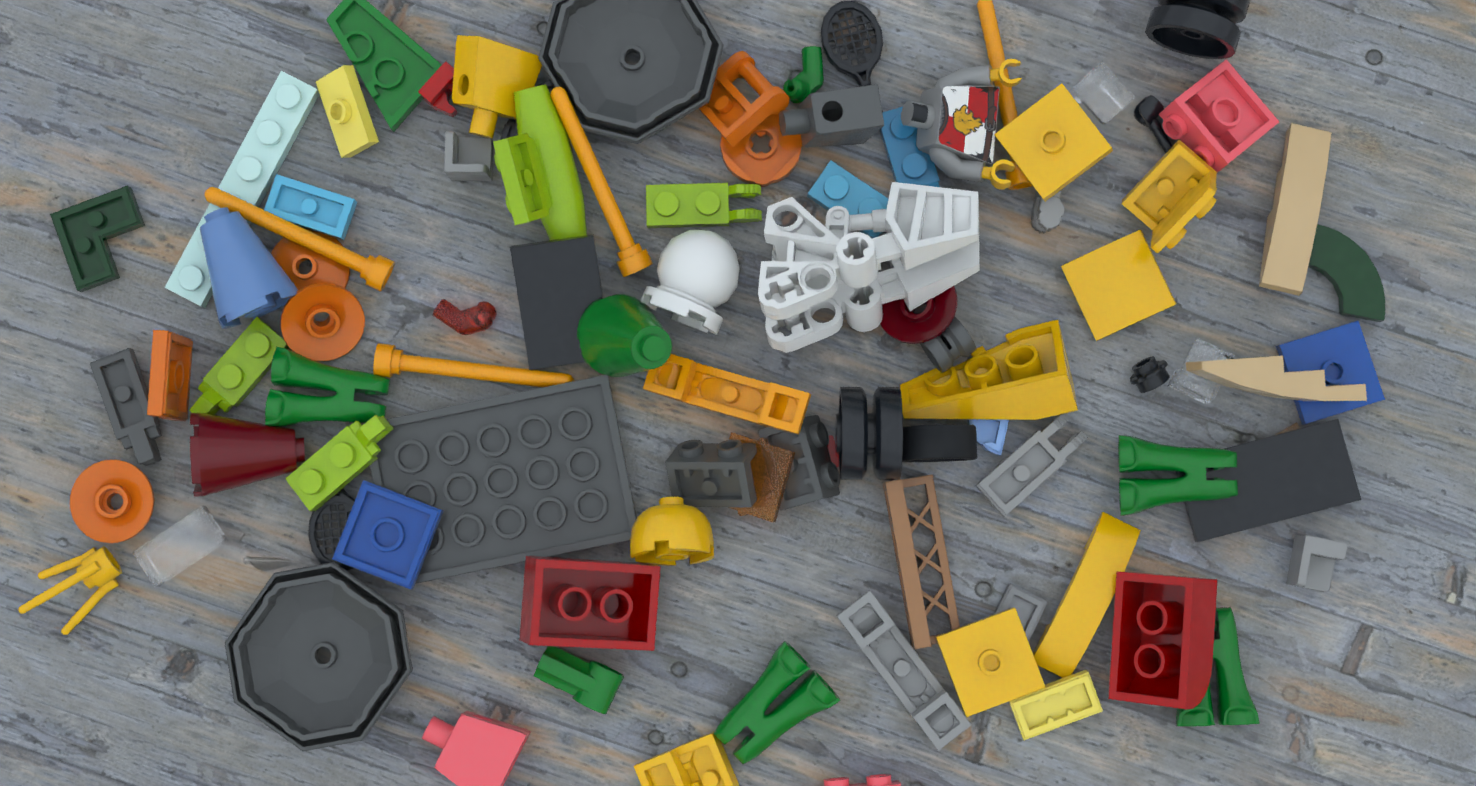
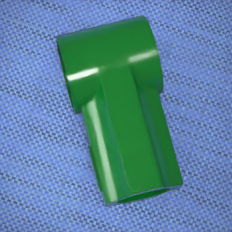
M547 646L534 673V677L573 695V700L601 714H607L624 679L623 674L594 660L588 662L557 646Z

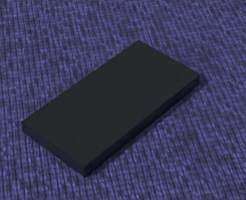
M1339 419L1224 448L1237 452V467H1227L1213 471V468H1206V480H1214V477L1223 478L1224 480H1238V495L1220 500L1184 502L1194 540L1195 542H1201L1359 501L1361 496ZM1176 471L1177 478L1184 477L1185 473Z

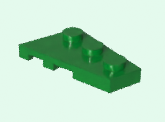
M343 0L326 20L376 102L390 129L395 132L423 100L418 91L442 64L367 0Z

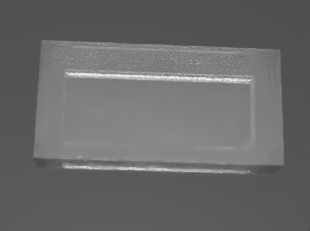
M201 506L132 553L153 586L159 587L228 541L207 507Z

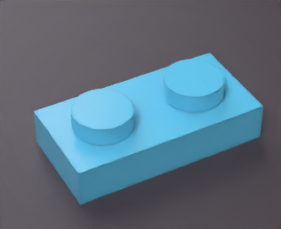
M831 160L807 194V197L826 210L834 206H842L848 210L849 215L872 213V210L887 209L888 204L887 197ZM873 230L859 231L870 236L871 239L878 237L882 233H873Z
M276 174L264 210L295 225L345 240L357 201L353 198Z

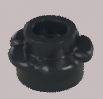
M1154 356L1141 360L1132 367L1134 374L1130 377L1131 384H1136L1140 393L1156 389L1170 378L1165 368L1168 363L1165 360L1156 361Z

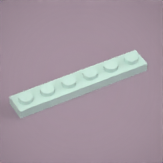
M281 71L218 189L260 207L320 95L318 89ZM211 203L164 287L203 308H206L213 292L200 227L206 223L204 216L221 209Z

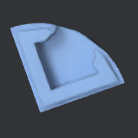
M967 419L968 425L976 426L977 443L986 451L1001 456L1009 419Z

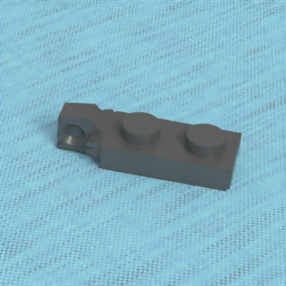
M127 348L91 362L90 366L116 440H120L126 450L133 447L139 465L147 466L162 460L155 441L156 438L162 436L159 428L160 423L158 417L147 415L149 392L134 350Z

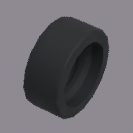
M936 424L903 427L902 462H951L977 459L976 426Z

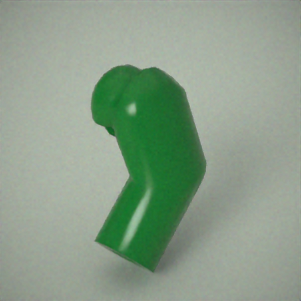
M810 46L802 48L803 70L792 80L788 79L783 85V90L787 93L791 102L802 103L809 94L817 92L822 87L824 76L821 47Z

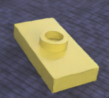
M343 65L316 81L341 158H351L379 142L353 65Z
M1086 669L1045 684L1046 688L1008 701L1023 740L1103 711L1090 674Z

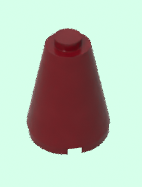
M200 412L190 414V425H199L193 426L194 436H190L192 484H196L193 491L194 497L207 496L288 474L297 469V463L305 462L304 437L296 438L295 429L267 426L262 423Z

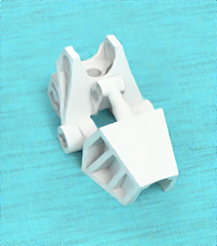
M892 182L887 209L872 210V213L849 215L846 208L834 206L827 212L825 226L793 197L768 206L764 237L766 243L773 245L772 261H761L758 296L761 310L766 316L765 329L769 345L773 349L787 353L832 336L842 327L843 313L846 314L847 323L854 330L861 332L872 331L882 322V304L904 299L909 311H912L931 298L936 297L980 271L978 192ZM785 211L793 212L798 216L796 222L787 227L777 225L774 221L775 217ZM873 230V233L887 232V234L871 239L870 236L864 233H852L851 231ZM890 260V269L878 272L881 270V263ZM822 308H829L835 312L834 318L826 323H819L812 316L815 311ZM805 317L808 328L806 330L803 328V323H800V318ZM786 326L788 330H791L792 334L784 336L782 332H779V328Z

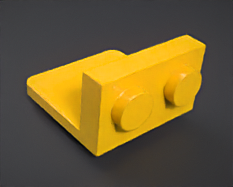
M1178 140L1122 199L1121 204L1152 230L1150 248L1153 251L1159 253L1165 246L1172 249L1186 234L1187 230L1184 226L1194 216L1201 219L1210 211L1217 201L1213 197L1217 190V172L1182 141Z

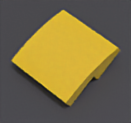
M1142 230L1133 232L1061 266L1096 341L1177 304Z
M714 732L634 765L641 786L740 785L723 744L713 734Z

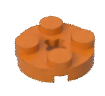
M779 114L769 115L734 147L730 145L722 134L720 142L723 162L728 170L739 180L749 184H758L761 187L777 183L791 174L799 162L802 148L801 134L787 136L781 134ZM754 135H757L759 138L768 135L771 138L768 143L771 150L768 153L762 151L755 153L751 150L754 146L751 138Z

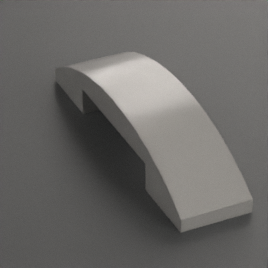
M870 590L836 615L938 751L972 725Z

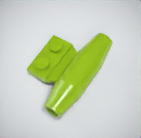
M544 84L514 92L518 135L493 141L495 164L502 175L506 190V206L512 214L514 224L519 225L541 219L550 240L587 235L584 195L569 137L553 104L547 85Z

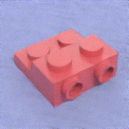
M1227 59L1159 113V116L1163 119L1162 126L1165 133L1174 140L1180 139L1217 173L1279 123V120Z

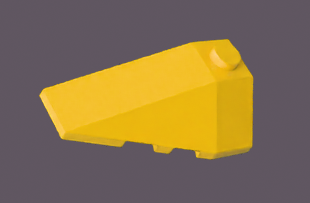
M1053 320L1017 329L1005 335L1006 342L987 351L983 346L977 348L971 354L972 358L951 367L943 374L935 368L901 384L902 414L904 419L1038 420L1077 411L1074 384L1059 321Z

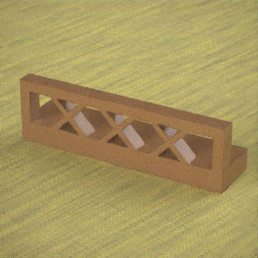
M933 474L883 483L908 630L913 649L932 647L933 644H938L935 636L941 634L930 636L926 617L934 605L948 614L951 630L960 627ZM925 484L928 502L920 514L917 515L907 508L904 488ZM928 510L930 511L932 525L923 519ZM909 516L915 519L911 527L909 522ZM919 523L934 533L935 544L926 556L914 549L912 533ZM936 550L939 566L930 560ZM916 556L922 560L919 567H917ZM926 564L941 573L942 585L933 598L921 589L919 574ZM943 592L947 608L938 602ZM923 597L930 601L926 608L924 606Z

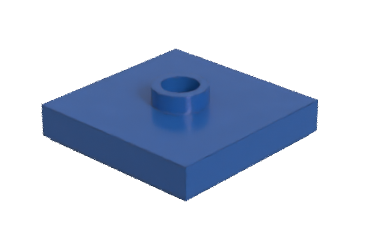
M1359 320L1276 346L1279 356H1283L1284 372L1325 370L1326 386L1366 384L1367 401L1294 400L1302 425L1385 400Z
M363 480L332 559L411 590L415 586L444 510Z

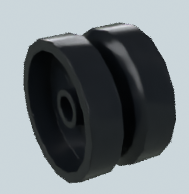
M1157 0L1161 6L1154 7L1151 11L1145 30L1148 38L1156 44L1174 52L1204 59H1225L1235 54L1241 35L1236 24L1246 18L1251 0Z
M840 387L839 414H836L835 443L836 453H839L840 480H862L867 471L868 453H872L873 470L878 480H900L903 455V414L900 387H878L873 395L872 413L867 412V397L862 387Z

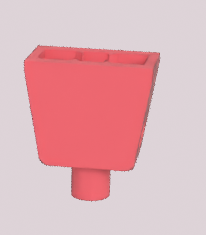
M466 711L460 715L455 726L433 716L422 739L443 749L434 768L457 786H504L531 731Z

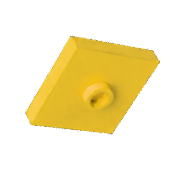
M1062 83L994 134L1045 202L1113 151L1110 144Z
M1015 607L935 636L966 717L1046 688Z

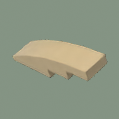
M1293 123L1290 124L1286 131L1282 166L1276 176L1273 209L1267 217L1259 287L1298 296L1303 292L1321 208L1332 132Z
M1283 356L1186 362V371L1226 387L1266 397L1299 401H1367L1366 384L1326 386L1325 370L1284 372Z

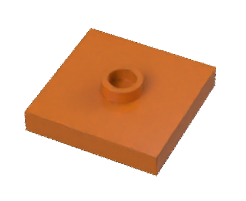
M153 330L147 415L171 421H186L188 419L192 339L166 330Z

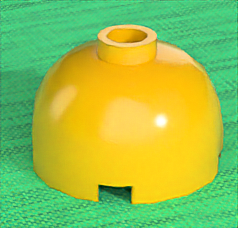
M660 498L659 505L647 508L636 518L631 531L630 557L631 559L635 558V562L664 566L676 565L675 560L689 558L690 564L709 561L714 558V539L711 524L706 515L698 508L684 505V498Z

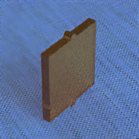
M731 432L729 440L756 444L757 453L750 463L757 500L752 507L728 508L737 510L739 516H747L749 514L770 522H776L795 452L769 444L766 438L756 440Z

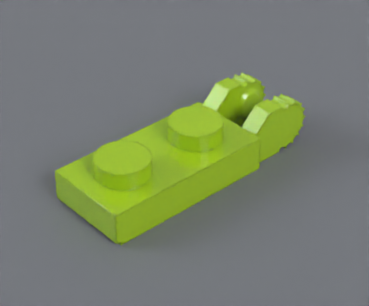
M728 183L646 185L647 228L729 226V223L759 222L762 220L761 210L746 208L729 211V198H754L760 196L761 186L758 184H734L728 186Z

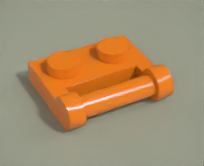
M739 51L718 67L710 101L700 107L699 110L730 145L734 147L769 115L779 114L780 111L785 110L789 104V96L782 88L773 86L755 67L754 59L747 52ZM737 78H743L759 94L760 97L752 104L732 84Z

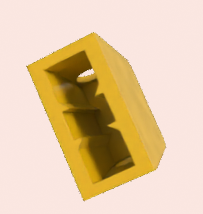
M457 35L452 101L454 104L474 110L469 129L470 134L493 139L498 117L516 119L514 92L535 86L542 68L538 55L480 36Z

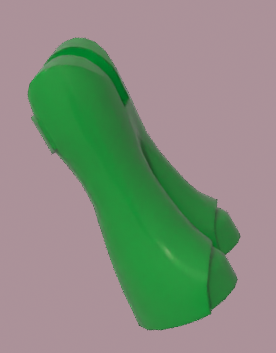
M276 346L271 365V382L274 386L336 392V395L310 396L270 389L265 408V425L287 426L313 421L352 423L359 421L360 423H366L375 415L385 417L386 406L368 401H354L355 393L388 395L390 379L374 375L373 373L322 364L294 351Z
M1118 436L1119 473L1143 471H1178L1185 473L1184 477L1119 478L1120 516L1137 514L1166 504L1220 500L1238 495V480H1224L1223 478L1214 477V480H1206V468H1213V471L1227 467H1237V452L1220 448L1169 446L1133 436Z
M1231 607L1216 608L1213 660L1216 672L1218 724H1260L1258 713L1247 689L1241 667L1234 614ZM1210 683L1204 698L1195 708H1177L1176 726L1215 725Z
M786 641L774 652L765 671L754 686L723 718L713 733L725 745L736 735L740 734L746 726L750 728L752 732L743 739L732 753L742 764L759 756L780 736L799 722L818 712L831 708L840 701V698L829 684L813 670L770 713L765 714L770 704L786 688L810 669L808 662Z

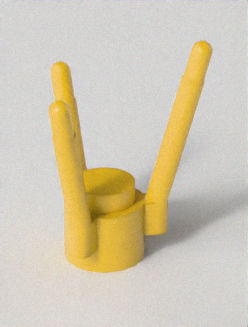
M105 546L98 550L93 547L80 556L39 572L38 578L42 580L79 566L76 568L77 573L21 605L18 611L24 614L80 581H83L89 589L94 586L99 587L62 628L61 633L67 635L109 591L119 586L115 578L122 574V569L116 558Z

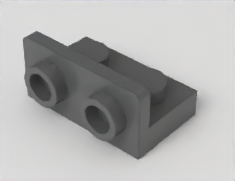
M818 415L804 417L799 435L770 427L758 430L780 511L840 494L838 487L840 484L839 471L836 465L831 462L827 447L829 443L828 432L825 425L820 422Z
M688 440L680 443L665 461L671 496L684 498V505L693 507H752L757 497L750 462L757 453L756 444L741 443L739 440H726L721 443H702L700 440Z

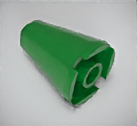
M615 294L598 299L588 306L578 324L577 340L580 341L581 355L589 367L603 375L624 377L658 368L668 360L672 351L670 336L650 309L640 303V300L629 295Z

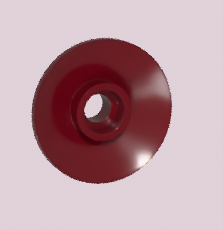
M955 286L925 302L924 304H927V307L920 314H915V309L909 311L904 299L882 304L883 318L880 323L881 327L889 336L903 343L919 344L936 338L947 329L955 316L958 302Z

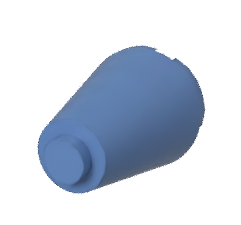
M224 207L204 216L206 223L200 227L218 321L222 329L241 325L239 317L245 316L246 319L251 317L255 319L256 317H262L285 306L287 301L297 294L298 289L239 211L230 213L228 207Z

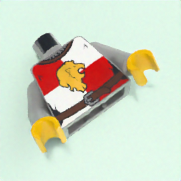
M1007 59L997 69H992L991 65L960 68L938 79L935 88L923 91L920 96V103L907 101L904 104L901 112L902 124L917 128V148L919 151L929 154L930 160L949 178L980 183L984 179H989L991 184L999 190H1004L1011 185L1012 181L999 179L995 174L999 170L1012 172L1015 166L1011 161L1003 159L994 163L996 139L994 134L997 127L1000 87L993 86V82L1000 81L1007 87L1019 84L1022 78L1008 79L1003 72L1007 67L1020 66L1021 62L1017 59Z

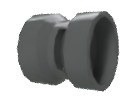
M955 316L942 334L930 341L920 343L930 361L942 374L953 367L954 360L960 356L967 357L977 350L968 331Z

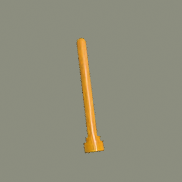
M978 0L977 9L989 64L992 66V69L1000 68L1006 59L993 1ZM1005 68L1003 71L1006 78L1010 79L1008 68ZM994 81V86L1000 87L998 105L1003 127H1005L1018 117L1012 87H1007L1000 81ZM1010 156L1015 169L1012 172H1005L1006 179L1012 181L1008 189L1019 190L1032 187V184Z
M563 87L553 88L550 93L553 104L620 249L617 252L620 260L616 263L622 276H629L652 265L653 262L647 249L642 250L640 243L635 244L566 90Z
M209 187L205 191L204 196L209 203L220 208L228 207L230 213L239 211L244 219L359 272L360 278L366 280L365 285L380 292L384 289L393 271L395 262L386 257L378 255L376 258L369 255L366 258L216 187Z
M378 343L376 346L373 364L374 375L392 378L393 374L400 375L401 371L535 387H547L574 381V378L566 373L405 355L403 350L396 349L395 345Z

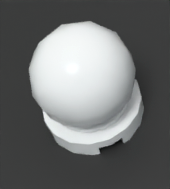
M688 230L672 238L660 254L657 267L660 286L656 288L646 286L640 303L653 311H656L657 307L673 313L672 320L705 333L709 330V332L717 335L723 318L716 314L715 308L727 302L738 285L740 267L735 250L727 239L712 231Z

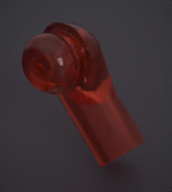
M445 299L440 301L433 312L435 318L461 335H471L487 330L491 327L497 315L495 307L486 301L479 302L477 306L460 310Z

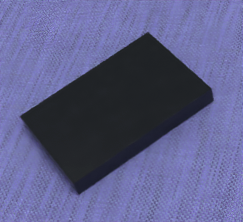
M594 234L511 246L510 251L529 370L584 363L585 361L581 355L580 341L577 340L578 324L588 306L600 298L603 299Z

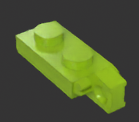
M256 317L202 379L203 382H201L197 389L203 394L189 411L191 413L200 412L215 415L220 408L225 413H228L234 406L238 407L271 369L276 346L285 349L289 348L284 338L261 318Z
M375 415L363 425L359 421H355L350 426H346L286 477L285 480L308 510L316 511L378 459L376 455L381 449L377 443L394 428L384 416Z

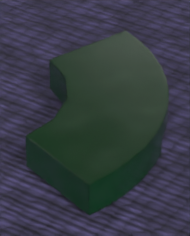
M1317 224L1308 267L1321 272L1333 284L1339 298V314L1375 322L1384 321L1386 310L1384 288L1378 271L1369 256L1346 235Z

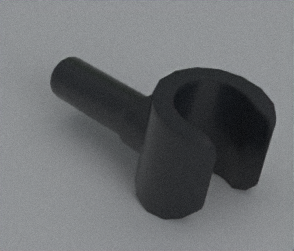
M1150 95L1145 97L1135 107L1134 117L1139 123L1148 127L1153 132L1166 154L1173 145L1156 119L1159 113L1164 110V107L1157 98Z

